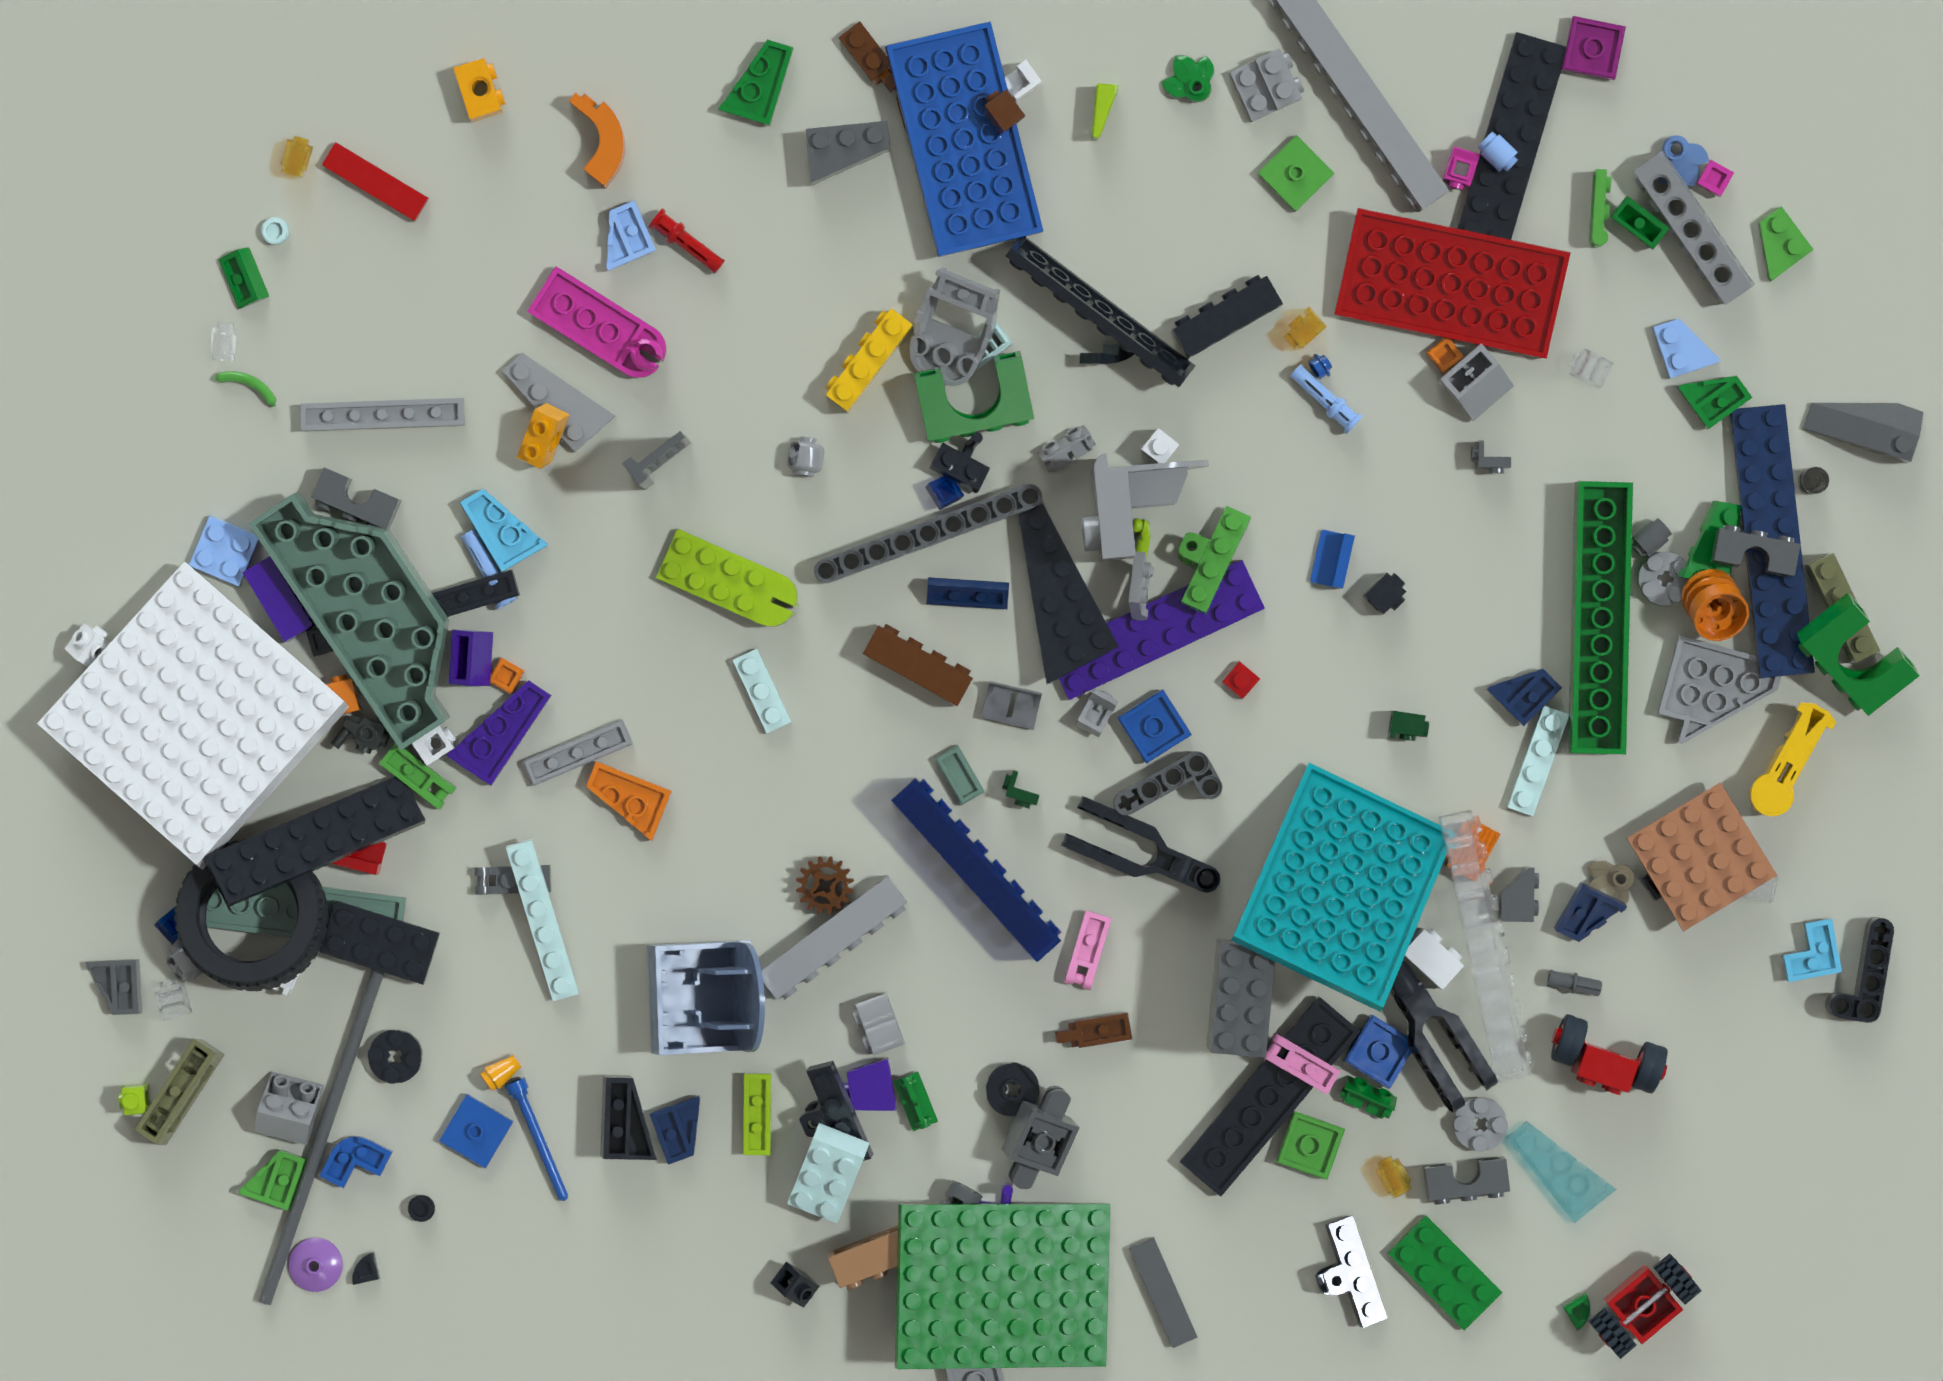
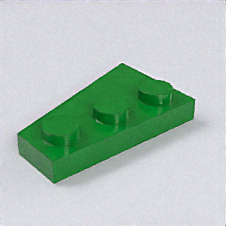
M767 39L726 100L720 105L718 111L770 126L794 48Z

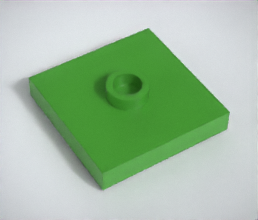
M1297 135L1258 172V175L1295 212L1335 174Z
M1293 1111L1276 1162L1328 1180L1345 1128Z

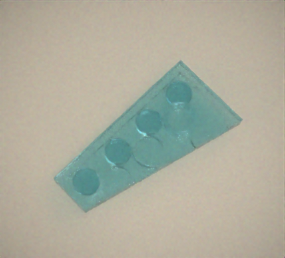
M1527 1121L1506 1137L1508 1142L1574 1223L1617 1190Z

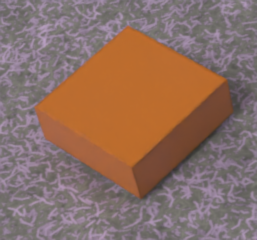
M1444 338L1426 352L1427 356L1442 374L1464 358L1450 338Z
M501 657L490 676V683L512 694L525 670Z

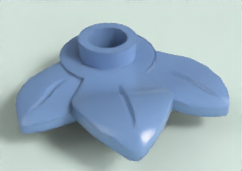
M1678 135L1667 138L1663 144L1662 151L1665 152L1685 183L1689 186H1694L1699 176L1698 165L1709 161L1706 150L1699 144L1688 143L1684 137ZM1674 144H1679L1681 146V152L1679 154H1674L1672 152V146ZM1658 177L1663 185L1668 183L1665 178Z

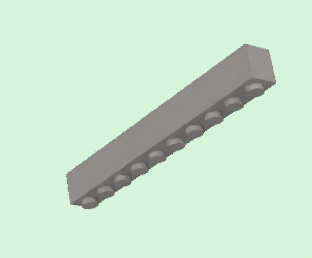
M1267 0L1273 9L1278 7L1283 15L1281 21L1289 32L1294 30L1299 37L1296 42L1305 54L1309 52L1315 60L1312 62V65L1320 76L1324 74L1330 83L1327 86L1335 98L1340 96L1345 103L1343 110L1351 120L1356 119L1361 128L1358 131L1367 143L1369 141L1373 143L1377 149L1374 151V154L1382 165L1387 163L1392 171L1389 175L1397 187L1403 186L1407 192L1405 198L1413 209L1418 208L1421 212L1447 194L1449 189L1317 0Z

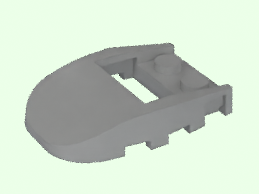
M943 267L936 271L935 275L938 277L934 285L927 289L923 297L924 301L919 311L916 312L913 321L915 323L914 335L911 336L909 352L911 362L918 372L940 368L944 384L957 386L965 383L972 377L983 358L995 330L1000 290L991 289L947 271V268ZM938 299L987 318L981 337H976L933 319Z

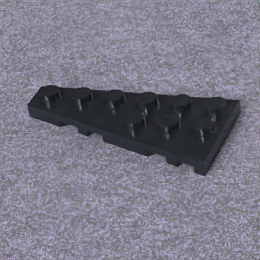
M1041 504L1020 515L1019 523L1046 685L1117 649L1119 646L1046 508Z

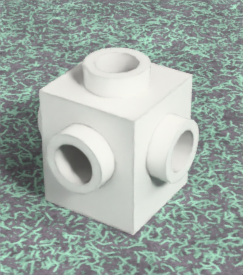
M83 623L80 629L74 633L65 650L77 661L89 667L111 643L107 639L109 634L97 625L92 628Z

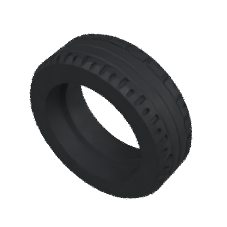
M232 841L230 843H226L222 849L229 847L233 844H236L239 841ZM194 864L192 871H189L183 880L182 888H179L176 898L177 906L174 911V919L177 923L175 928L178 939L181 941L182 949L200 971L214 981L232 989L262 991V989L270 990L279 987L282 983H288L295 979L298 973H303L310 966L311 960L316 958L321 949L320 945L325 940L329 913L326 895L319 879L312 871L286 883L295 897L298 913L296 927L291 938L281 950L268 958L257 961H242L223 953L214 944L209 935L206 924V911L209 900L217 886L207 866L202 870Z

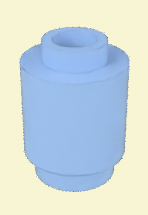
M1491 132L1477 147L1482 151L1481 155L1498 172L1502 169L1507 172L1518 161L1515 157L1518 152L1500 134L1497 136L1494 132Z

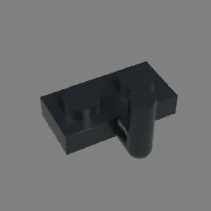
M974 433L966 442L962 452L942 443L929 468L977 494L990 470V467L971 458L975 448L983 440L982 434Z

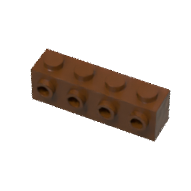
M885 624L883 628L877 626L863 655L956 706L959 705L973 679L969 676L971 670L958 663L955 667L945 663L946 656L935 650L931 654L921 649L924 644L911 637L905 641L898 637L900 631L888 624Z

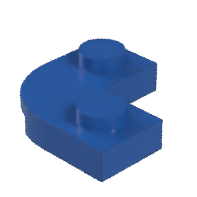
M348 1137L334 1147L319 1176L342 1188L346 1186L356 1165L381 1176L393 1151L365 1137Z

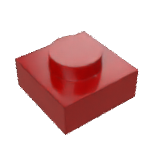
M1239 661L1222 682L1241 699H1244L1260 678Z

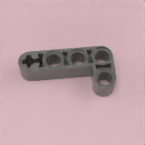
M1193 751L1120 791L1114 797L1113 805L1118 813L1130 815L1190 781L1193 782L1198 793L1206 799L1217 798L1222 792L1223 785L1208 757L1202 752ZM1193 756H1201L1204 760V766L1200 771H1193L1189 766V761ZM1170 769H1177L1180 772L1181 777L1176 784H1169L1166 781L1165 776ZM1208 779H1212L1217 783V790L1211 795L1205 794L1202 789L1203 783ZM1147 782H1153L1157 787L1156 794L1150 798L1142 794V787ZM1137 788L1138 796L1144 802L1139 805L1136 799L1130 803L1131 809L1119 808L1118 804L1121 803L1120 797L1125 796L1127 799L1133 797L1134 793L1131 791Z

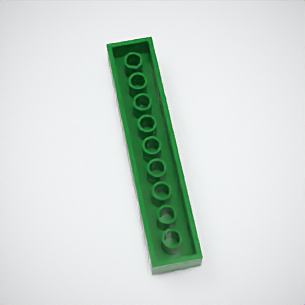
M1575 482L1568 753L1626 755L1633 482Z

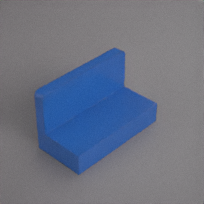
M1328 530L1321 531L1310 578L1312 583L1343 589L1355 535L1341 534Z

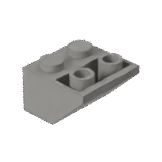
M1482 343L1438 380L1439 384L1472 421L1476 420L1514 387L1500 364Z
M271 1072L257 1110L254 1132L307 1145L315 1124L324 1085Z

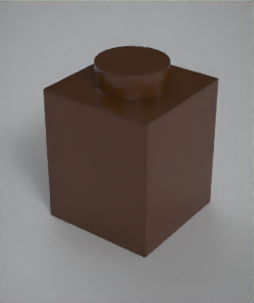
M1007 89L1001 94L996 90L984 99L987 104L982 107V111L1000 135L1025 117V114Z

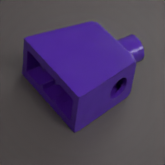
M889 1057L846 1072L848 1083L843 1084L851 1099L854 1110L895 1111L897 1109Z

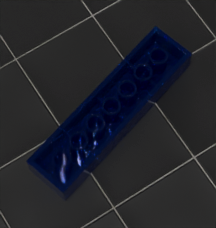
M915 778L891 801L1036 962L1040 961L1061 942V938L1058 936L1062 933L1061 930L1051 919L1046 922L1040 916L1043 910L1033 899L1028 902L1022 896L1025 890L1015 879L1010 882L1004 876L1007 870L997 859L992 862L985 855L989 850L979 839L973 841L967 835L970 829L960 818L955 821L949 815L952 809L942 798L937 801L931 795L934 789L924 778L921 781Z

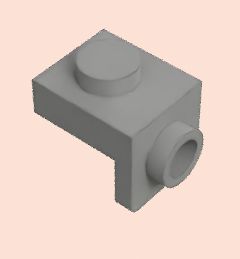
M1094 689L1075 725L1099 737L1118 701L1113 699L1109 693Z

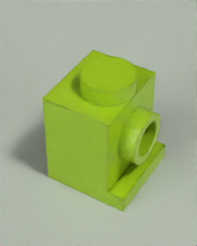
M149 1084L121 1086L122 1093H119L118 1101L124 1115L145 1114L151 1105Z

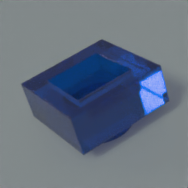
M945 476L928 483L925 487L939 510L961 500L964 496L958 484Z
M175 907L154 924L172 945L179 940L175 928L177 925L174 919Z

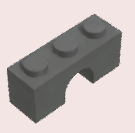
M323 468L311 496L317 500V506L331 511L332 507L342 510L340 516L356 522L358 517L367 521L366 525L390 529L402 500L373 489L367 502L354 504L348 496V488L352 479L328 468Z
M1725 525L1724 529L1719 528L1716 530L1711 563L1737 568L1741 566L1744 552L1748 549H1756L1765 558L1764 573L1786 578L1795 576L1801 544L1794 543V538L1780 535L1778 539L1768 538V533L1751 530V534L1740 532V527Z
M1503 1156L1477 1159V1175L1472 1181L1462 1183L1455 1179L1451 1163L1423 1166L1427 1199L1429 1201L1434 1200V1204L1439 1205L1450 1203V1198L1461 1197V1201L1477 1200V1195L1488 1194V1198L1503 1197L1504 1192L1510 1191L1506 1158Z

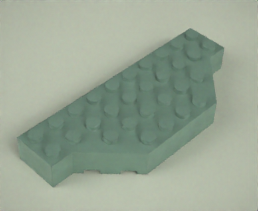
M300 492L290 495L248 523L400 750L450 718L435 695L450 620L390 530L316 515Z

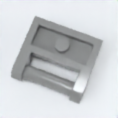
M1136 552L1134 557L1128 600L1131 617L1139 621H1144L1148 618L1146 604L1149 580L1153 576L1154 569L1151 566V562H1147L1145 552Z

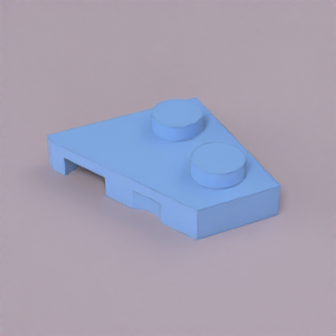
M635 200L610 210L606 264L608 271L656 251Z
M1680 319L1652 328L1669 379L1720 362L1719 358Z

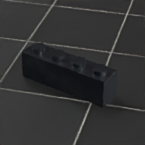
M1257 275L1246 281L1247 287L1237 292L1236 288L1221 296L1223 301L1214 305L1211 301L1198 309L1199 315L1192 319L1187 315L1175 322L1176 328L1172 330V333L1187 359L1283 305L1268 276L1261 279Z

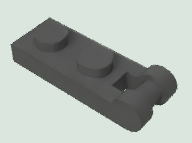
M541 865L548 891L551 892L550 865ZM511 866L474 868V876H477L475 895L519 893ZM488 875H496V886H488Z

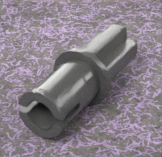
M1550 970L1548 975V987L1570 990L1571 994L1579 992L1599 996L1602 990V982L1600 980L1578 976V973L1572 975Z

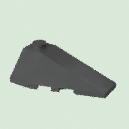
M1811 403L1803 429L1903 463H1908L1912 461L1920 437L1923 411L1899 403Z

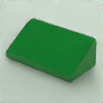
M1629 196L1622 200L1610 216V218L1652 250L1670 229Z
M249 247L237 249L218 259L238 309L269 297Z

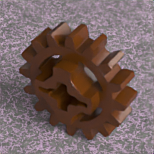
M819 856L817 864L809 860L808 865L810 868L808 870L806 868L800 869L804 877L796 878L797 882L802 883V887L797 888L796 892L804 894L800 902L808 901V910L815 906L817 907V914H821L823 909H827L830 915L832 914V907H836L840 911L842 910L840 904L842 901L850 902L846 894L854 893V889L848 887V884L854 882V878H847L846 875L850 872L849 868L844 870L840 868L843 861L840 860L837 864H833L832 856L828 858L827 862H824L823 858ZM829 867L837 872L833 875L824 874L820 868ZM810 874H812L815 879L814 886L807 890V880ZM821 878L825 881L836 878L830 885V892L827 893L824 889L814 893L821 884L819 881ZM843 880V891L840 897H838L835 892L836 885ZM817 896L827 897L830 903H819L814 898Z

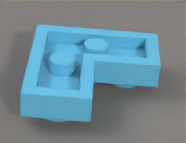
M1831 918L1804 923L1809 950L1782 955L1787 982L1842 972Z

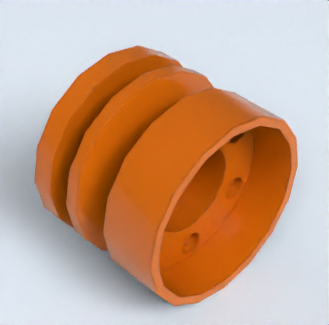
M1719 569L1700 571L1689 578L1683 586L1681 593L1682 606L1701 637L1709 641H1723L1738 634L1747 624L1749 617L1748 604L1728 573Z

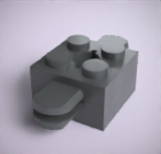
M1049 1086L1039 1106L1024 1100L1022 1101L1001 1148L1009 1159L1014 1161L1008 1176L1015 1186L1020 1189L1031 1188L1040 1170L1055 1176L1059 1175L1080 1128L1069 1116L1065 1115L1071 1102V1097L1060 1086Z

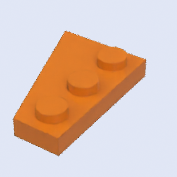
M598 761L595 762L586 785L588 789L624 817L625 820L636 827L649 840L653 841L672 790Z

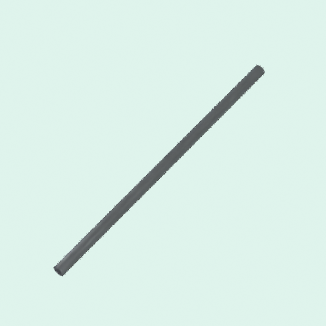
M371 969L258 1300L263 1304H272L384 976L383 972Z

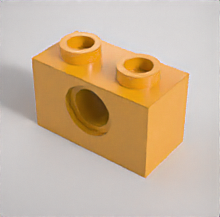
M482 58L453 68L469 119L472 123L503 113L501 106L506 103L501 89L496 90L493 82L494 79H497L493 63L488 64L486 59ZM478 83H486L488 85V91L483 96H476L474 94V88Z
M548 403L534 409L516 458L539 469L550 464L553 461L570 414Z

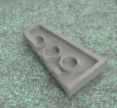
M524 353L503 370L535 408L548 403L570 414L562 438L574 452L579 450L615 417V415Z

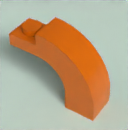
M575 92L569 100L570 104L597 126L600 137L599 147L595 155L583 169L602 186L607 188L618 174L625 155L624 133L618 118L604 101L595 109L594 106L597 103L585 93L579 96Z

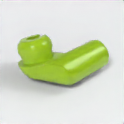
M1135 518L1133 519V532L1138 533L1135 552H1145L1147 557L1151 540L1150 524L1144 518L1142 520Z

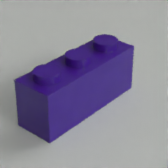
M270 556L242 572L284 642H290L316 626Z

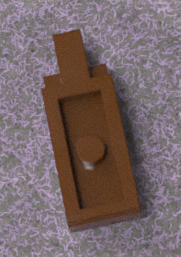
M859 21L842 34L839 40L871 82L873 81L876 85L882 82L891 93L895 90L888 57Z
M1128 1012L1076 1020L1068 1023V1030L1055 1032L1057 1043L1071 1041L1072 1048H1083L1132 1039Z

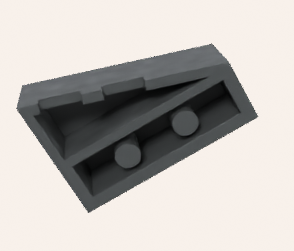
M887 121L806 129L812 186L890 151Z

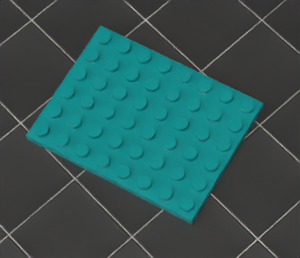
M1308 763L1231 941L1381 1012L1455 832L1314 764Z

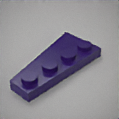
M528 680L446 756L492 786L552 695Z

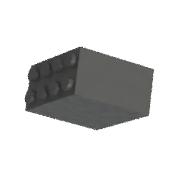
M1217 938L1207 1047L1211 1053L1266 1058L1275 961L1231 941V939Z

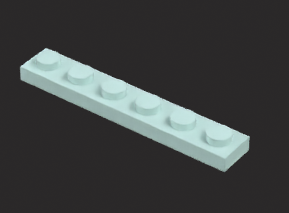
M533 839L506 846L552 1000L557 1001L579 994V989Z

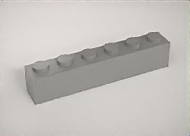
M886 876L761 970L763 983L776 1000L781 996L784 1000L797 991L795 986L802 980L807 984L818 976L819 973L816 970L822 965L826 964L827 967H830L841 958L838 953L845 948L849 951L853 950L862 943L860 937L865 933L869 932L873 935L884 926L881 921L889 915L894 919L906 909L903 905L907 903V900L890 877Z

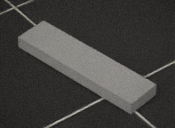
M622 719L522 762L532 785L535 786L633 745V742Z

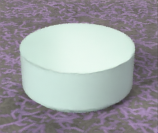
M269 218L262 225V237L272 245H280L289 237V226L281 218Z

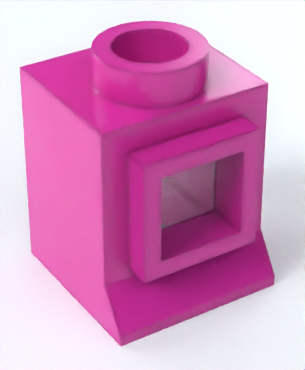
M1454 146L1442 180L1448 182V187L1463 191L1464 187L1469 188L1480 154Z

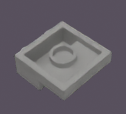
M1280 48L1229 73L1251 122L1302 99L1300 94L1304 92L1299 77L1293 79L1289 70L1293 67L1290 56L1287 52L1282 54Z

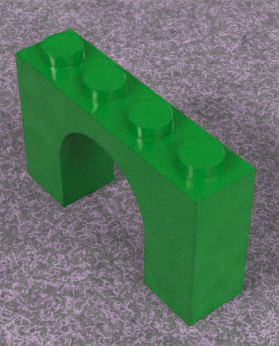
M1020 351L993 356L999 381V393L996 401L990 408L977 414L960 412L950 404L946 396L940 368L914 373L928 441L934 440V443H942L950 440L951 436L970 437L976 431L987 429V432L1001 430L1003 425L1013 424V426H1022L1028 424L1029 420L1034 419Z
M1847 593L1797 632L1801 642L1798 646L1807 657L1812 655L1817 660L1815 665L1823 675L1830 674L1833 678L1831 682L1840 693L1845 691L1850 696L1848 700L1857 711L1862 709L1869 716L1920 675L1915 665L1899 647H1896L1875 665L1862 670L1849 669L1838 662V655L1842 645L1870 623L1865 610Z

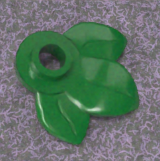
M1177 55L1173 61L1174 76L1162 81L1164 89L1175 98L1187 97L1193 102L1206 100L1212 90L1210 81L1214 75L1213 63L1207 56L1201 58L1196 63L1188 56ZM1195 85H1202L1200 91H1193Z

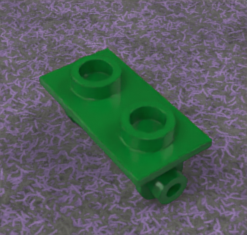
M918 1071L893 1081L913 1132L938 1122Z
M1349 1075L1347 1076L1345 1087L1342 1088L1339 1095L1340 1098H1343V1102L1359 1109L1364 1101L1368 1102L1365 1111L1381 1119L1384 1117L1390 1118L1392 1111L1395 1110L1397 1097L1393 1096L1390 1091L1383 1088L1378 1089L1369 1085L1362 1078H1353Z

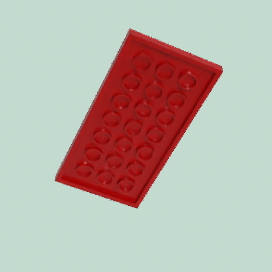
M1357 207L1334 314L1478 345L1482 343L1483 346L1547 359L1571 252Z

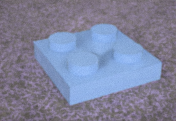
M209 516L189 566L240 587L245 577L242 572L248 569L259 539L251 532Z

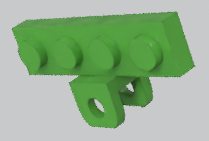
M1226 506L1211 540L1192 532L1185 534L1178 549V558L1184 564L1195 568L1196 571L1181 604L1206 615L1247 529L1251 516ZM1193 547L1196 550L1189 551L1187 548Z

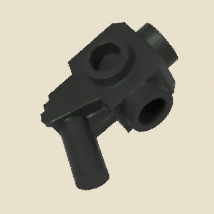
M352 715L351 717H344L343 727L330 742L339 749L347 738H351L357 744L355 749L371 754L372 750H376L380 746L385 748L390 734L382 723Z

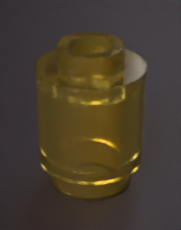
M293 136V140L287 139L280 163L282 165L281 172L302 178L303 172H307L313 147L308 145V139Z
M1388 1156L1377 1163L1379 1168L1375 1172L1388 1194L1391 1193L1393 1198L1399 1197L1412 1189L1409 1183L1411 1179L1399 1158L1393 1159L1392 1156Z

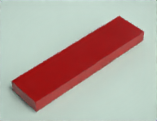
M335 142L322 164L325 168L415 222L429 200L425 195Z

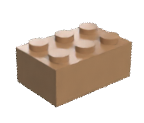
M898 1225L829 1252L828 1259L839 1288L845 1286L847 1290L862 1285L863 1279L872 1277V1280L882 1278L888 1275L889 1269L897 1267Z

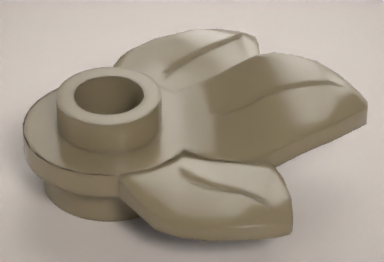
M1597 861L1587 867L1588 872L1594 878L1588 886L1627 904L1629 889L1635 881V874L1629 866L1625 864L1614 866L1607 861ZM1623 874L1626 877V881L1618 882L1616 876Z

